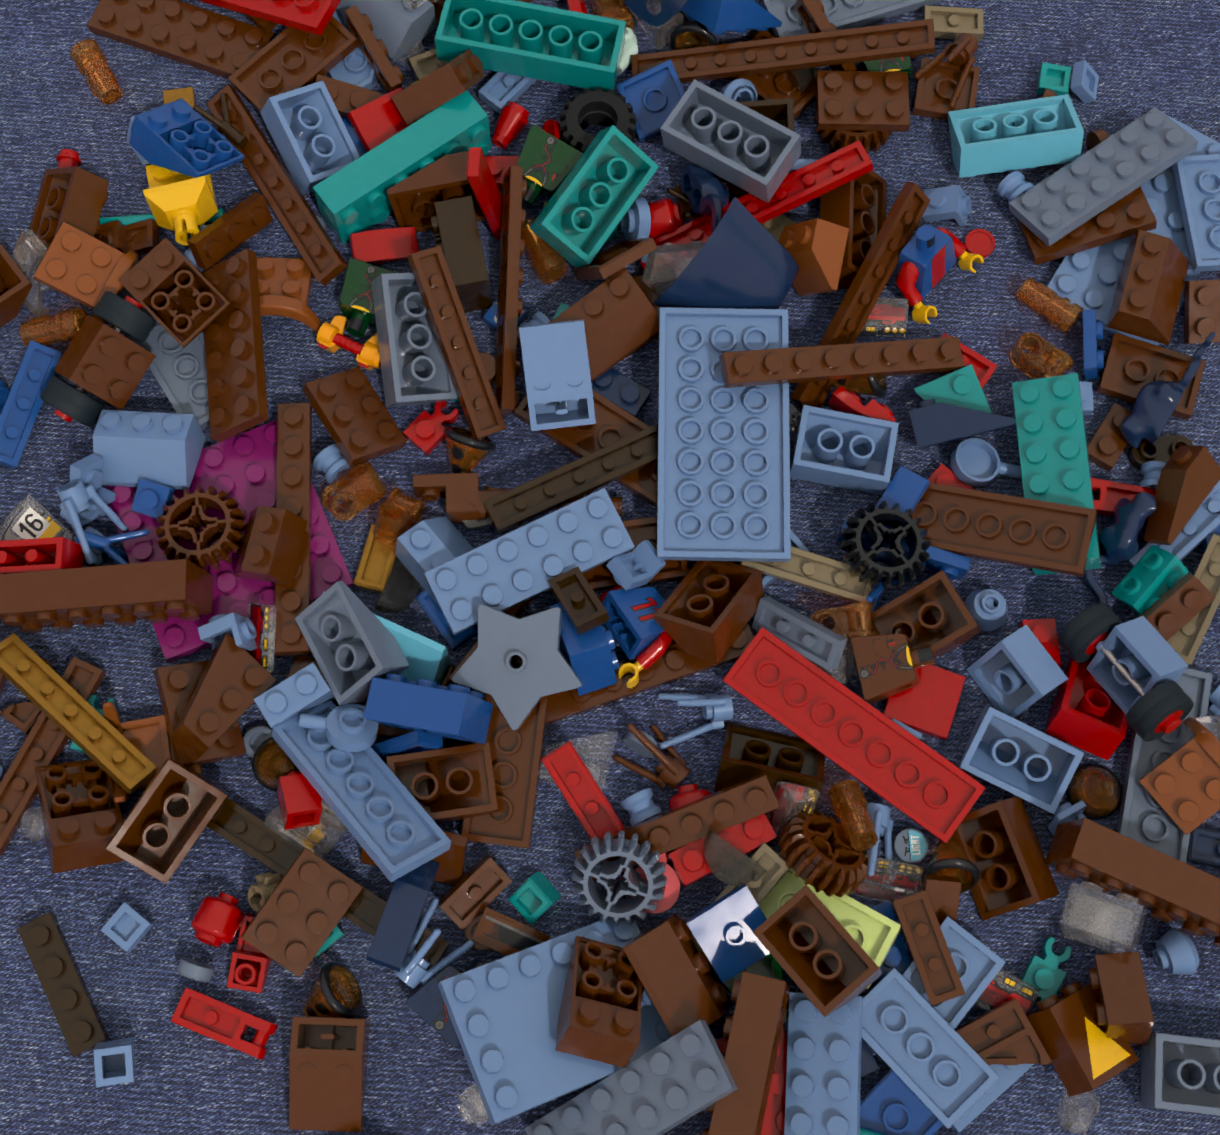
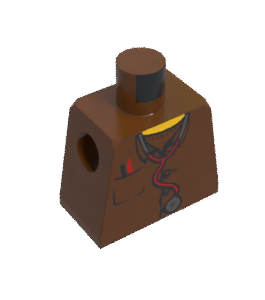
M906 634L850 638L864 700L869 704L876 703L920 684L917 668L935 664L931 644L912 649L910 639Z

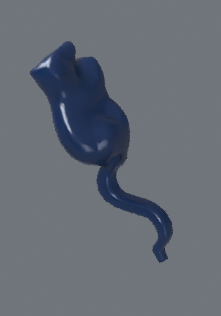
M685 163L681 177V190L683 194L688 196L694 213L712 215L711 229L713 233L721 221L722 209L728 205L729 190L712 172L702 167Z
M1211 332L1205 342L1195 351L1180 381H1152L1144 385L1138 392L1132 412L1120 423L1122 435L1135 449L1139 447L1142 439H1147L1149 443L1153 444L1159 438L1170 416L1177 407L1184 390L1196 374L1201 364L1200 359L1216 333Z
M1140 492L1132 500L1122 498L1118 501L1114 508L1113 519L1104 527L1100 534V546L1103 550V554L1100 555L1101 564L1114 565L1136 555L1138 551V533L1144 526L1146 518L1157 509L1155 496ZM1095 569L1085 570L1083 579L1095 595L1097 604L1103 603L1108 605L1107 596L1094 577Z

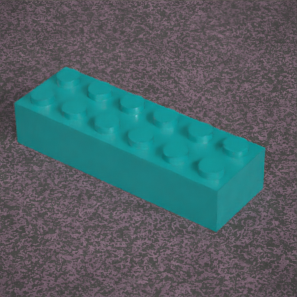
M445 0L435 36L437 60L448 62L470 49L473 55L480 59L483 69L581 88H590L592 90H596V87H603V91L608 92L609 89L614 90L625 44L626 21L516 0Z
M467 90L436 108L315 185L313 190L322 219L342 244L350 240V234L364 232L375 223H382L388 218L389 214L394 212L387 189L445 155L468 151L471 147H481L484 156L491 149L488 115Z
M1078 373L1013 382L1012 388L1024 498L1095 509ZM1096 522L1085 570L1102 568ZM1032 568L1035 576L1058 573Z

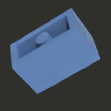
M311 663L254 699L271 728L329 700H336L314 663Z

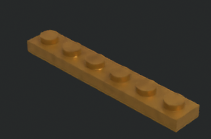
M15 633L0 642V672L129 795L156 774L157 767Z

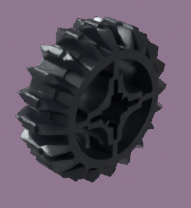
M886 500L881 502L878 508L873 502L867 505L866 511L859 508L855 512V517H850L846 522L848 528H844L841 533V537L845 540L841 542L840 549L847 551L842 557L843 562L853 563L849 568V573H855L858 570L861 573L858 579L859 582L865 581L866 578L871 579V588H875L879 582L882 583L884 590H889L892 582L897 588H901L905 581L913 582L916 574H921L924 570L923 563H926L930 557L926 550L931 546V541L923 539L928 534V529L918 528L921 518L912 520L909 517L912 512L911 509L905 510L904 513L900 512L899 503H895L891 509H889ZM883 525H888V526H891V527H893V528H895V529H888V528L884 527ZM862 530L866 533V540L870 544V549L866 553L861 544ZM904 538L909 548L908 560L903 556L905 552L900 544ZM891 541H893L890 548L889 546L886 549L881 547L879 550H877L880 543L883 544L885 542L889 544ZM875 562H884L886 565H888V567L881 566Z

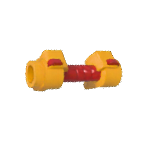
M338 315L332 319L330 324L327 322L322 324L316 338L319 347L331 353H335L339 348H342L357 355L356 361L359 366L367 370H372L374 367L381 369L377 333L367 342L361 344L344 336L346 317Z

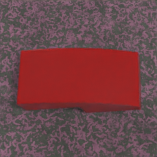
M415 227L370 230L353 233L349 236L352 258L371 265H383L386 261H407L410 254L419 252Z
M842 385L832 393L828 404L834 411L896 422L892 411L886 405L879 404L872 399L867 405L863 406L860 398L854 392L847 391Z
M245 913L240 928L237 950L232 954L227 987L261 994L267 979L271 958L240 937L256 915Z

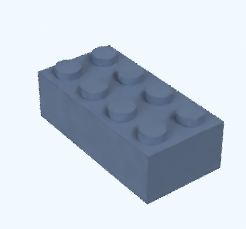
M695 79L660 128L665 148L767 203L802 154L800 134Z
M1151 1033L1148 1045H1142L1140 1107L1220 1116V1040Z

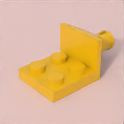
M153 164L145 166L149 189H144L143 193L157 225L175 231L176 242L188 246L187 234L191 233V238L200 232L198 225L206 223L218 213L211 174L194 178Z

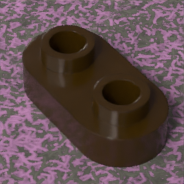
M1182 435L1159 436L1153 444L1149 443L1147 439H1142L1137 449L1133 446L1130 447L1128 458L1135 468L1141 470V465L1145 462H1168L1172 453L1176 450L1175 446L1194 445L1187 437ZM1144 448L1150 449L1152 455L1146 454Z

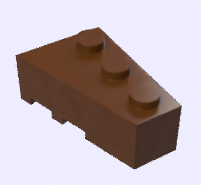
M226 633L215 646L211 658L200 676L197 687L188 701L171 737L198 760L255 702L254 699L263 694L276 679L244 648L238 647L235 644V640Z

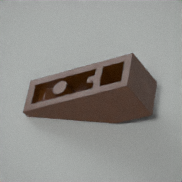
M1180 445L1163 467L1155 494L1157 509L1149 516L1143 537L1146 543L1171 545L1220 480V466L1205 446Z

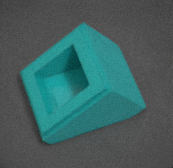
M538 871L530 876L508 900L532 925L561 898V894Z

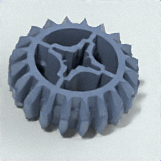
M623 830L619 831L617 839H613L612 834L607 831L604 834V842L595 836L591 840L592 847L584 845L581 849L582 856L575 858L574 866L577 869L573 870L571 875L572 880L576 881L573 886L574 894H581L578 900L580 906L590 904L588 908L589 916L596 912L601 913L600 920L602 923L609 916L614 918L615 926L620 924L621 918H625L629 925L634 922L635 914L644 920L647 917V909L654 911L657 908L656 900H661L664 897L662 887L666 886L667 877L663 875L666 869L665 863L657 862L660 859L658 850L649 852L651 847L649 840L644 841L641 845L638 844L639 836L637 833L632 835L631 840L625 839V832ZM620 856L616 861L604 860L608 857ZM632 860L641 866L647 879L641 878V874L633 870L631 867ZM625 868L623 877L614 888L615 879L621 874L622 869ZM592 877L597 878V882L605 886L607 895L596 887ZM623 895L633 896L627 899H619Z

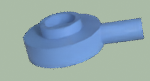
M643 197L636 198L620 221L626 240L649 238L651 213L648 202ZM652 252L643 256L641 261L643 263L652 261Z
M969 438L962 441L951 455L950 463L954 474L960 481L969 486H984L997 474L1018 479L1022 475L1021 466L1001 462L995 448L990 443L979 438Z
M359 704L340 705L334 708L327 717L301 713L299 727L325 731L328 742L333 747L344 752H360L368 749L375 742L378 732V723L364 719L366 707Z

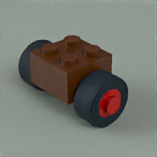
M106 290L93 313L112 326L109 327L89 315L83 322L54 369L57 373L74 382L75 385L73 386L53 375L47 383V387L44 388L40 395L44 402L56 408L53 412L54 414L70 423L74 419L85 426L92 427L104 409V405L88 395V391L118 409L123 410L155 358L154 354L123 336L125 333L133 339L144 343L155 327L157 321L141 310L143 308L141 303L127 295L123 299Z

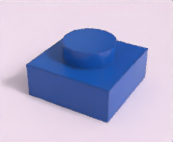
M141 478L139 479L131 510L156 519L157 516L167 515L162 508L163 505H171V498L175 488Z

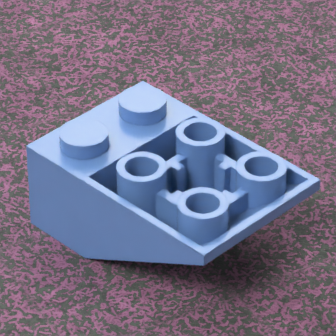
M584 319L519 327L531 431L596 424Z

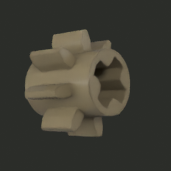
M271 872L256 876L257 884L250 885L248 890V901L254 911H259L282 879L280 873L272 875Z

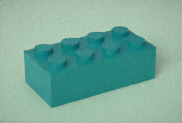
M611 125L599 131L530 226V229L574 267L578 268L589 265L659 166L614 125Z

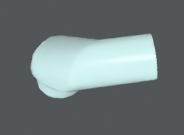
M626 27L625 44L618 74H622L632 63L631 55H638L637 39L633 30L629 27Z

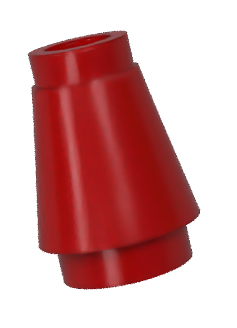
M511 101L507 106H503L491 142L497 147L506 150L508 145L512 143L529 123L527 120L530 115L529 112L521 105Z

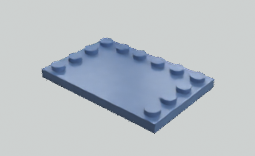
M609 917L603 923L601 921L595 922L439 982L438 988L492 1126L608 1077L623 1068L556 1051L555 1048L558 1017L575 937L580 936L624 948L640 934L635 919L629 925L625 918H621L620 924L615 926L614 918ZM643 984L640 1044L627 1064L672 1037Z

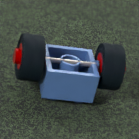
M1099 603L1080 612L1061 631L1058 641L1063 649L1077 663H1085L1092 660L1086 669L1126 714L1128 724L1144 741L1150 742L1172 732L1191 712L1194 706L1192 699L1176 683L1189 665L1144 616L1122 623L1107 605Z

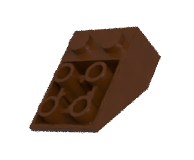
M166 237L119 280L183 348L231 305Z
M92 759L35 767L46 846L52 873L125 861L105 849L108 842L123 823L119 804L114 801L115 789L112 778Z
M580 936L575 937L558 1017L556 1051L623 1068L626 1067L640 1044L642 982L623 948Z
M293 1016L289 1052V1129L362 1132L370 1020Z

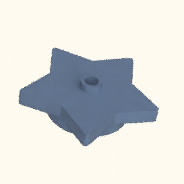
M480 604L478 606V647L456 672L452 681L490 694L511 729L518 730L543 696L576 689L583 685L581 679L559 650L562 608L555 607L519 619L488 605ZM514 655H519L523 660L522 666L518 669L512 666L511 660Z

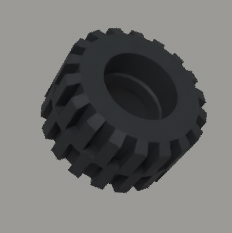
M596 87V91H591L590 88L583 89V94L580 95L577 92L572 95V101L567 100L564 104V110H561L560 140L584 153L596 137L583 131L586 127L591 125H603L606 127L614 125L630 141L635 143L636 117L635 113H633V107L630 103H625L626 98L623 95L615 96L614 90L609 89L608 92H605L603 87Z

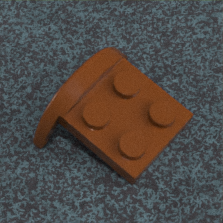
M63 221L34 274V280L94 310L106 290L118 296L120 295L124 286L119 280L136 265L139 254L133 250H129L125 254ZM94 314L93 318L105 323L104 320Z
M257 257L261 316L276 315L292 318L306 324L318 334L322 322L308 307L314 275L303 258Z
M112 702L103 704L105 719L157 767L156 774L168 758L175 761L164 715L122 723L115 704ZM202 764L188 766L203 775ZM156 774L136 790L146 789ZM115 781L114 801L116 803L128 801L131 794L129 795Z
M1187 717L1183 724L1195 736L1138 780L1186 835L1220 810V741L1204 725L1192 717Z

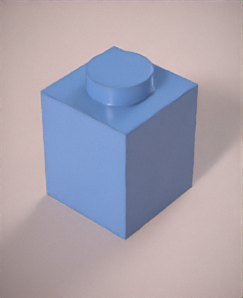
M126 1038L96 1043L93 1050L96 1087L134 1082L136 1076L134 1039Z

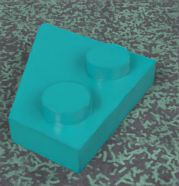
M972 364L914 388L916 394L923 400L935 399L936 404L945 403L992 413Z

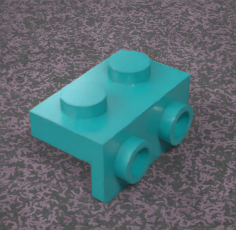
M1152 545L1113 590L1112 595L1127 604L1139 617L1189 571L1176 555L1156 545Z

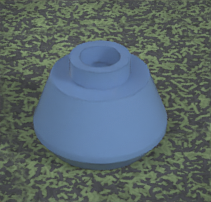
M743 78L735 79L726 84L720 92L737 102L758 101L756 87L751 81Z
M979 588L972 591L965 599L966 606L982 631H994L1005 623L1008 617V605L998 591L990 588Z
M1172 928L1156 941V949L1152 951V954L1159 969H1165L1167 973L1177 975H1192L1196 972L1199 966L1198 952L1192 939L1185 931Z

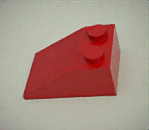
M1070 657L1064 672L1068 679L1059 685L1049 712L1045 733L1108 761L1126 736L1128 726L1126 714L1086 669L1092 660L1085 663H1077Z

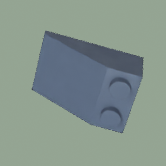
M337 581L295 618L339 705L366 702L372 677L386 679L387 673L399 675L410 666L395 637L343 581Z

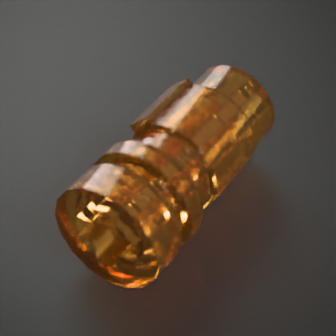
M88 39L77 43L71 49L70 56L80 73L86 75V83L93 95L99 97L100 101L105 105L117 102L123 96V91L109 65H107V59L97 42Z
M536 218L528 219L525 221L524 226L521 227V238H524L525 249L533 260L532 266L537 272L540 281L544 284L554 283L566 275L568 265L556 250L530 229Z
M1031 277L1023 283L1015 296L1026 307L1049 320L1048 324L1052 326L1056 324V329L1064 334L1072 328L1084 310L1077 303L1071 304L1069 298L1065 297L1063 299L1055 291Z
M77 307L59 311L55 316L45 315L31 318L30 321L21 324L20 336L26 346H28L30 340L42 345L58 343L61 340L72 342L88 315L82 308Z
M843 780L834 784L829 790L828 798L835 815L840 818V823L851 847L856 851H865L872 848L877 843L878 836L867 809V801L861 786L854 780Z

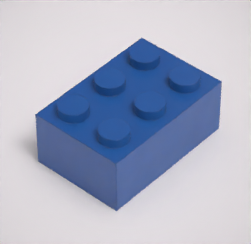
M387 673L386 679L372 677L363 718L393 728L409 731L419 730L441 735L442 737L485 745L494 704L482 700V693L470 691V688L453 684L445 687L438 685L437 682L418 679L416 682L407 680V677Z

